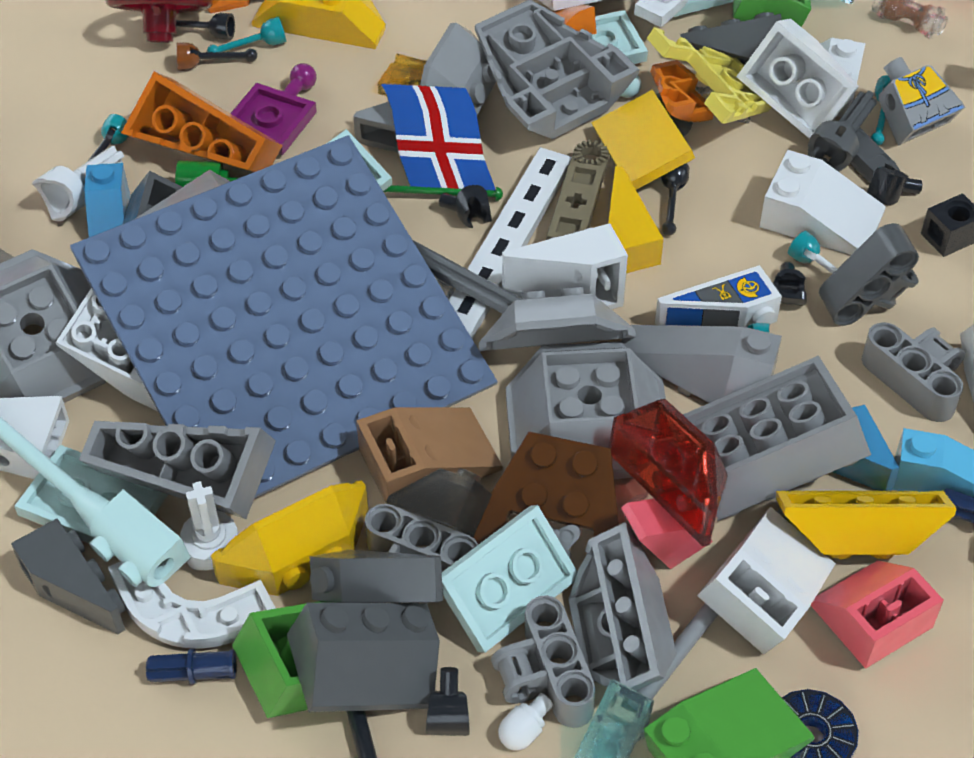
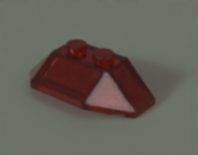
M666 399L654 401L614 417L608 448H611L612 457L702 546L710 545L728 478L715 443Z

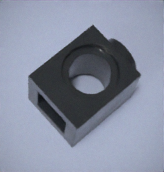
M963 193L927 209L921 235L943 257L974 244V203Z

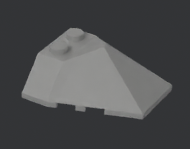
M527 0L476 24L475 32L507 108L527 130L554 139L606 113L637 77L639 69L617 47L610 43L605 47L591 39L590 32L583 28L579 32L565 25V18L532 0Z

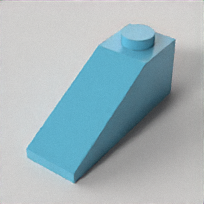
M903 428L895 454L899 471L893 490L929 492L951 489L974 497L973 449L946 435Z

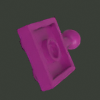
M306 63L294 66L290 72L291 82L283 91L255 83L230 114L283 145L278 154L284 155L317 113L316 102L297 96L301 90H308L316 83L317 75L314 68Z

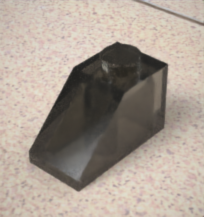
M440 468L389 495L386 504L394 505L473 538L492 494L480 484L481 477L462 468H458L457 473Z

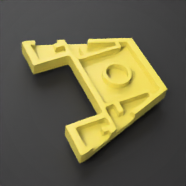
M654 27L648 35L647 40L662 57L688 62L696 71L695 77L704 85L710 86L714 92L710 93L704 104L721 123L726 124L765 113L771 109L767 102L736 77L744 67L737 58L703 46L698 51L682 37L677 42L669 40L664 35V30Z

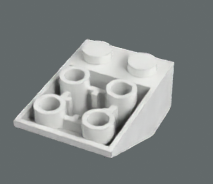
M610 223L523 247H516L502 252V288L522 298V292L545 291V298L561 296L560 289L583 287L584 294H594L610 309L622 307L624 303L628 254Z
M91 288L56 341V345L127 397L157 411Z
M770 507L697 596L764 655L788 636L809 609L836 563L827 555H824L810 540Z

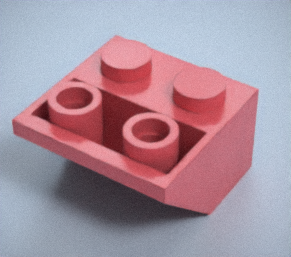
M877 560L817 595L810 606L866 669L932 629L944 600L915 568Z

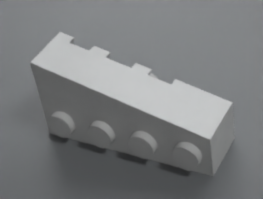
M94 421L79 461L100 473L187 500L186 492L194 490L192 483L201 481L203 488L211 486L218 511L247 519L276 440L263 429L256 427L230 429L226 426H209L206 428L187 427L184 424L158 426L148 425L147 423Z

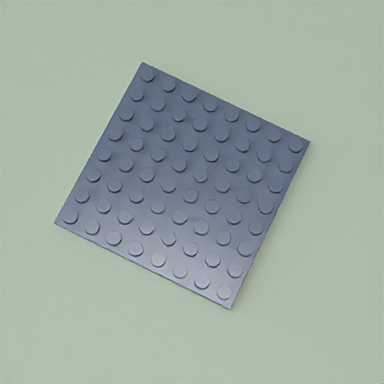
M349 135L70 245L72 253L166 426L168 424H184L187 427L208 428L209 426H226L230 429L256 427L263 429L276 440L255 498L359 450L356 420L394 407H450L498 383Z

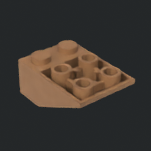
M394 407L356 420L359 451L385 504L402 507L503 470L499 458L470 407Z

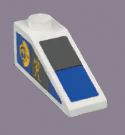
M759 265L657 298L655 325L747 327L753 323L772 324L777 322L782 296Z

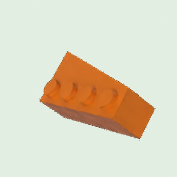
M155 71L121 134L215 162H221L225 165L253 173L271 166L283 146L174 79Z

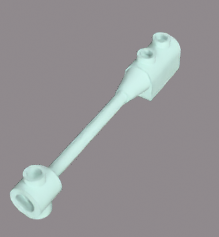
M0 417V439L70 499L71 504L90 529V534L95 538L89 543L91 548L106 562L113 556H116L123 563L118 568V571L131 585L137 587L144 581L150 587L159 586L167 581L191 558L181 537L124 489L109 501L94 491L81 487Z

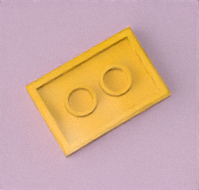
M653 89L591 122L604 146H607L616 166H623L636 190L695 159L692 149Z

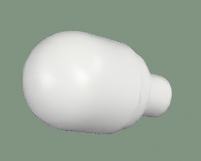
M540 693L530 705L521 703L519 706H515L499 725L498 735L501 743L506 748L514 751L527 748L542 732V728L545 726L542 718L554 706L552 701L546 695Z

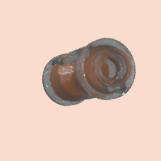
M874 0L872 5V11L878 13L879 18L904 21L913 25L918 32L924 34L928 39H932L935 34L940 35L948 21V17L945 16V8L941 6L921 5L911 0Z

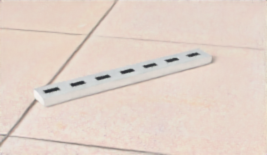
M539 148L472 260L468 270L502 287V252L528 244L563 183L572 156ZM455 289L449 301L473 339L491 307Z

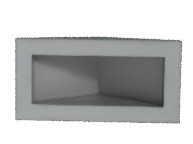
M389 102L357 111L354 114L355 139L359 143L398 153L393 114Z

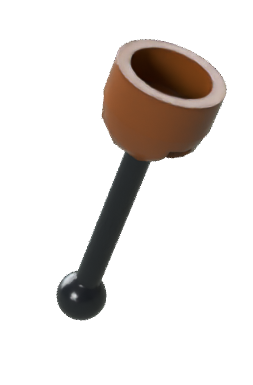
M176 43L178 70L192 69L198 65L201 59H246L249 62H253L258 57L257 51L252 48L247 49L245 52H200L191 43Z

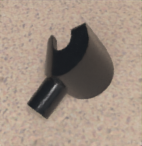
M885 164L884 167L882 166L875 170L867 193L884 205H892L899 201L902 192L920 194L923 183L922 180L908 178L909 175Z
M469 185L461 189L457 196L442 193L440 196L439 206L457 211L458 217L467 227L473 228L471 220L474 217L481 218L484 223L492 221L488 195L482 186Z
M791 262L781 264L780 272L776 275L773 285L782 296L781 304L806 305V278L799 270L795 269L794 264Z
M443 667L440 669V691H435L431 694L428 705L426 733L429 735L467 736L470 734L467 696L464 692L458 691V668Z

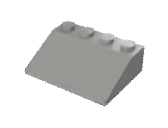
M819 355L670 420L715 522L737 515L742 510L765 500L776 498V491H789L800 485L814 482L821 476L842 467L851 466L871 455L857 415Z

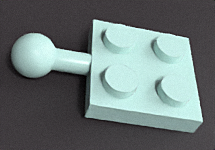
M625 10L595 16L597 34H591V39L605 47L609 43L617 47L633 64L647 61L648 50ZM639 75L622 93V97L631 98L639 93L642 85Z

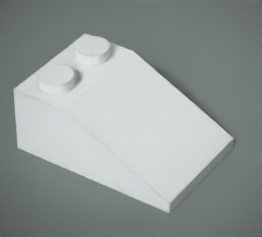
M791 18L776 21L736 76L809 139L822 122L833 121L859 87L825 48Z
M787 150L765 195L760 228L796 238L801 232L807 231L817 239L820 246L852 255L877 230L886 206L823 160Z

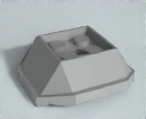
M34 249L0 263V398L61 396L65 403L106 383L103 378L56 345V341L91 289L82 269ZM36 324L43 328L40 333L35 335H29L23 331L26 326Z
M620 341L542 345L506 387L511 459L528 432L611 448L614 479L638 478L660 458L663 459L672 452L673 440L663 379Z

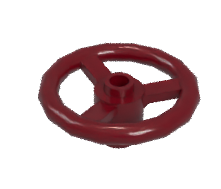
M105 0L109 7L115 9L141 11L143 13V33L146 34L147 42L156 43L173 42V34H177L176 15L179 12L203 11L211 8L213 4L212 0Z

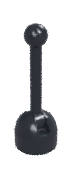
M217 13L209 22L176 20V27L208 28L215 38L231 40L235 33V18L232 13Z
M687 163L661 176V182L670 190L667 219L662 225L663 233L668 236L676 232V225L673 223L677 190L683 188L688 182L690 167Z

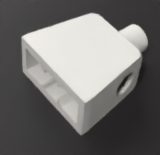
M62 397L0 398V417L50 459L59 445L62 444L69 424V418ZM0 439V471L35 479L39 472Z

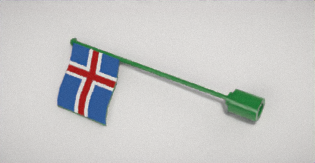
M381 84L392 110L398 154L410 185H391L383 192L434 195L447 193L457 196L464 187L479 185L486 190L488 197H495L496 201L503 197V191L499 187L495 189L485 162L477 113L466 88ZM179 160L175 173V183L182 187L208 170L229 181L238 178L230 177V171L224 170L223 163Z

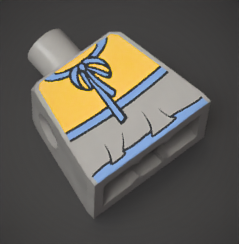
M899 57L884 67L891 82L879 94V102L898 146L950 123L965 108L962 101L932 66L926 65L911 72L903 58Z

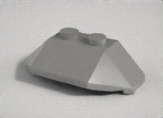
M450 23L424 65L420 86L466 88L478 115L496 80L479 39L470 30L458 23Z
M583 287L560 289L561 296L545 298V291L522 292V300H514L478 344L479 351L634 338L636 334L635 329L594 294H584Z
M624 522L588 540L585 549L587 555L578 570L568 600L575 636L594 682L620 694L627 695L664 679L677 653L660 580L630 525Z

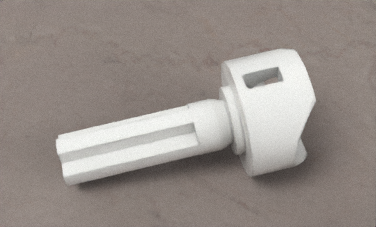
M111 146L74 171L64 166H56L34 180L32 185L35 186L42 196L51 219L61 222L85 206L84 189L87 165L123 163L121 159L124 157L122 151H117L115 146Z
M201 481L192 483L193 491L186 492L191 517L184 523L180 537L191 556L187 561L189 567L193 570L207 571L214 569L211 554L220 548H225L230 540L238 535V529L230 516L224 512L217 511L211 486L203 488Z

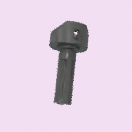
M869 90L866 94L860 91L839 121L828 120L822 122L810 137L808 156L823 160L838 172L846 168L859 151L860 144L855 133L877 104V100L872 98L874 93ZM827 155L831 157V159L828 161L826 158H824V156Z

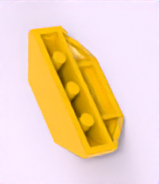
M264 0L252 20V27L261 28L267 20L279 17L285 33L371 49L377 48L386 29L385 22L371 0Z
M360 480L355 481L353 484L343 483L328 486L251 524L231 539L225 548H220L211 554L217 581L220 585L242 588L261 579L267 593L274 596L304 586L310 580V556L343 550H355L366 513L368 512L366 485Z
M776 491V500L784 515L824 555L836 559H848L852 555H870L879 559H889L894 557V555H909L956 514V506L944 491Z

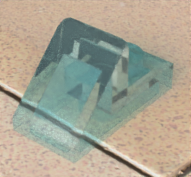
M611 679L574 758H629L636 742L645 738L644 728L649 725L654 700L615 679Z

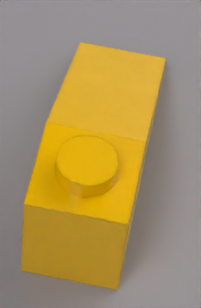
M615 166L608 224H611L628 254L626 273L660 265L664 239L623 166Z

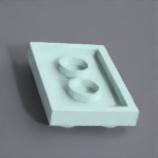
M59 445L50 458L52 462L81 487H86L109 501L124 489L155 515L168 496L166 493L100 473L79 461L81 452L63 445ZM40 473L14 506L20 517L43 526L58 518L65 530L68 532L74 529L81 541L90 543L95 539L90 534V529L71 504L70 499Z
M538 505L526 508L442 572V590L445 600L477 652L486 653L525 622L526 606L532 599L544 595L555 598L574 583L578 571Z

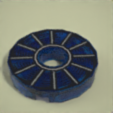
M811 689L793 691L782 697L805 726L819 729L824 737L819 742L809 743L790 758H852L858 746L859 729L853 714L841 700L826 692Z

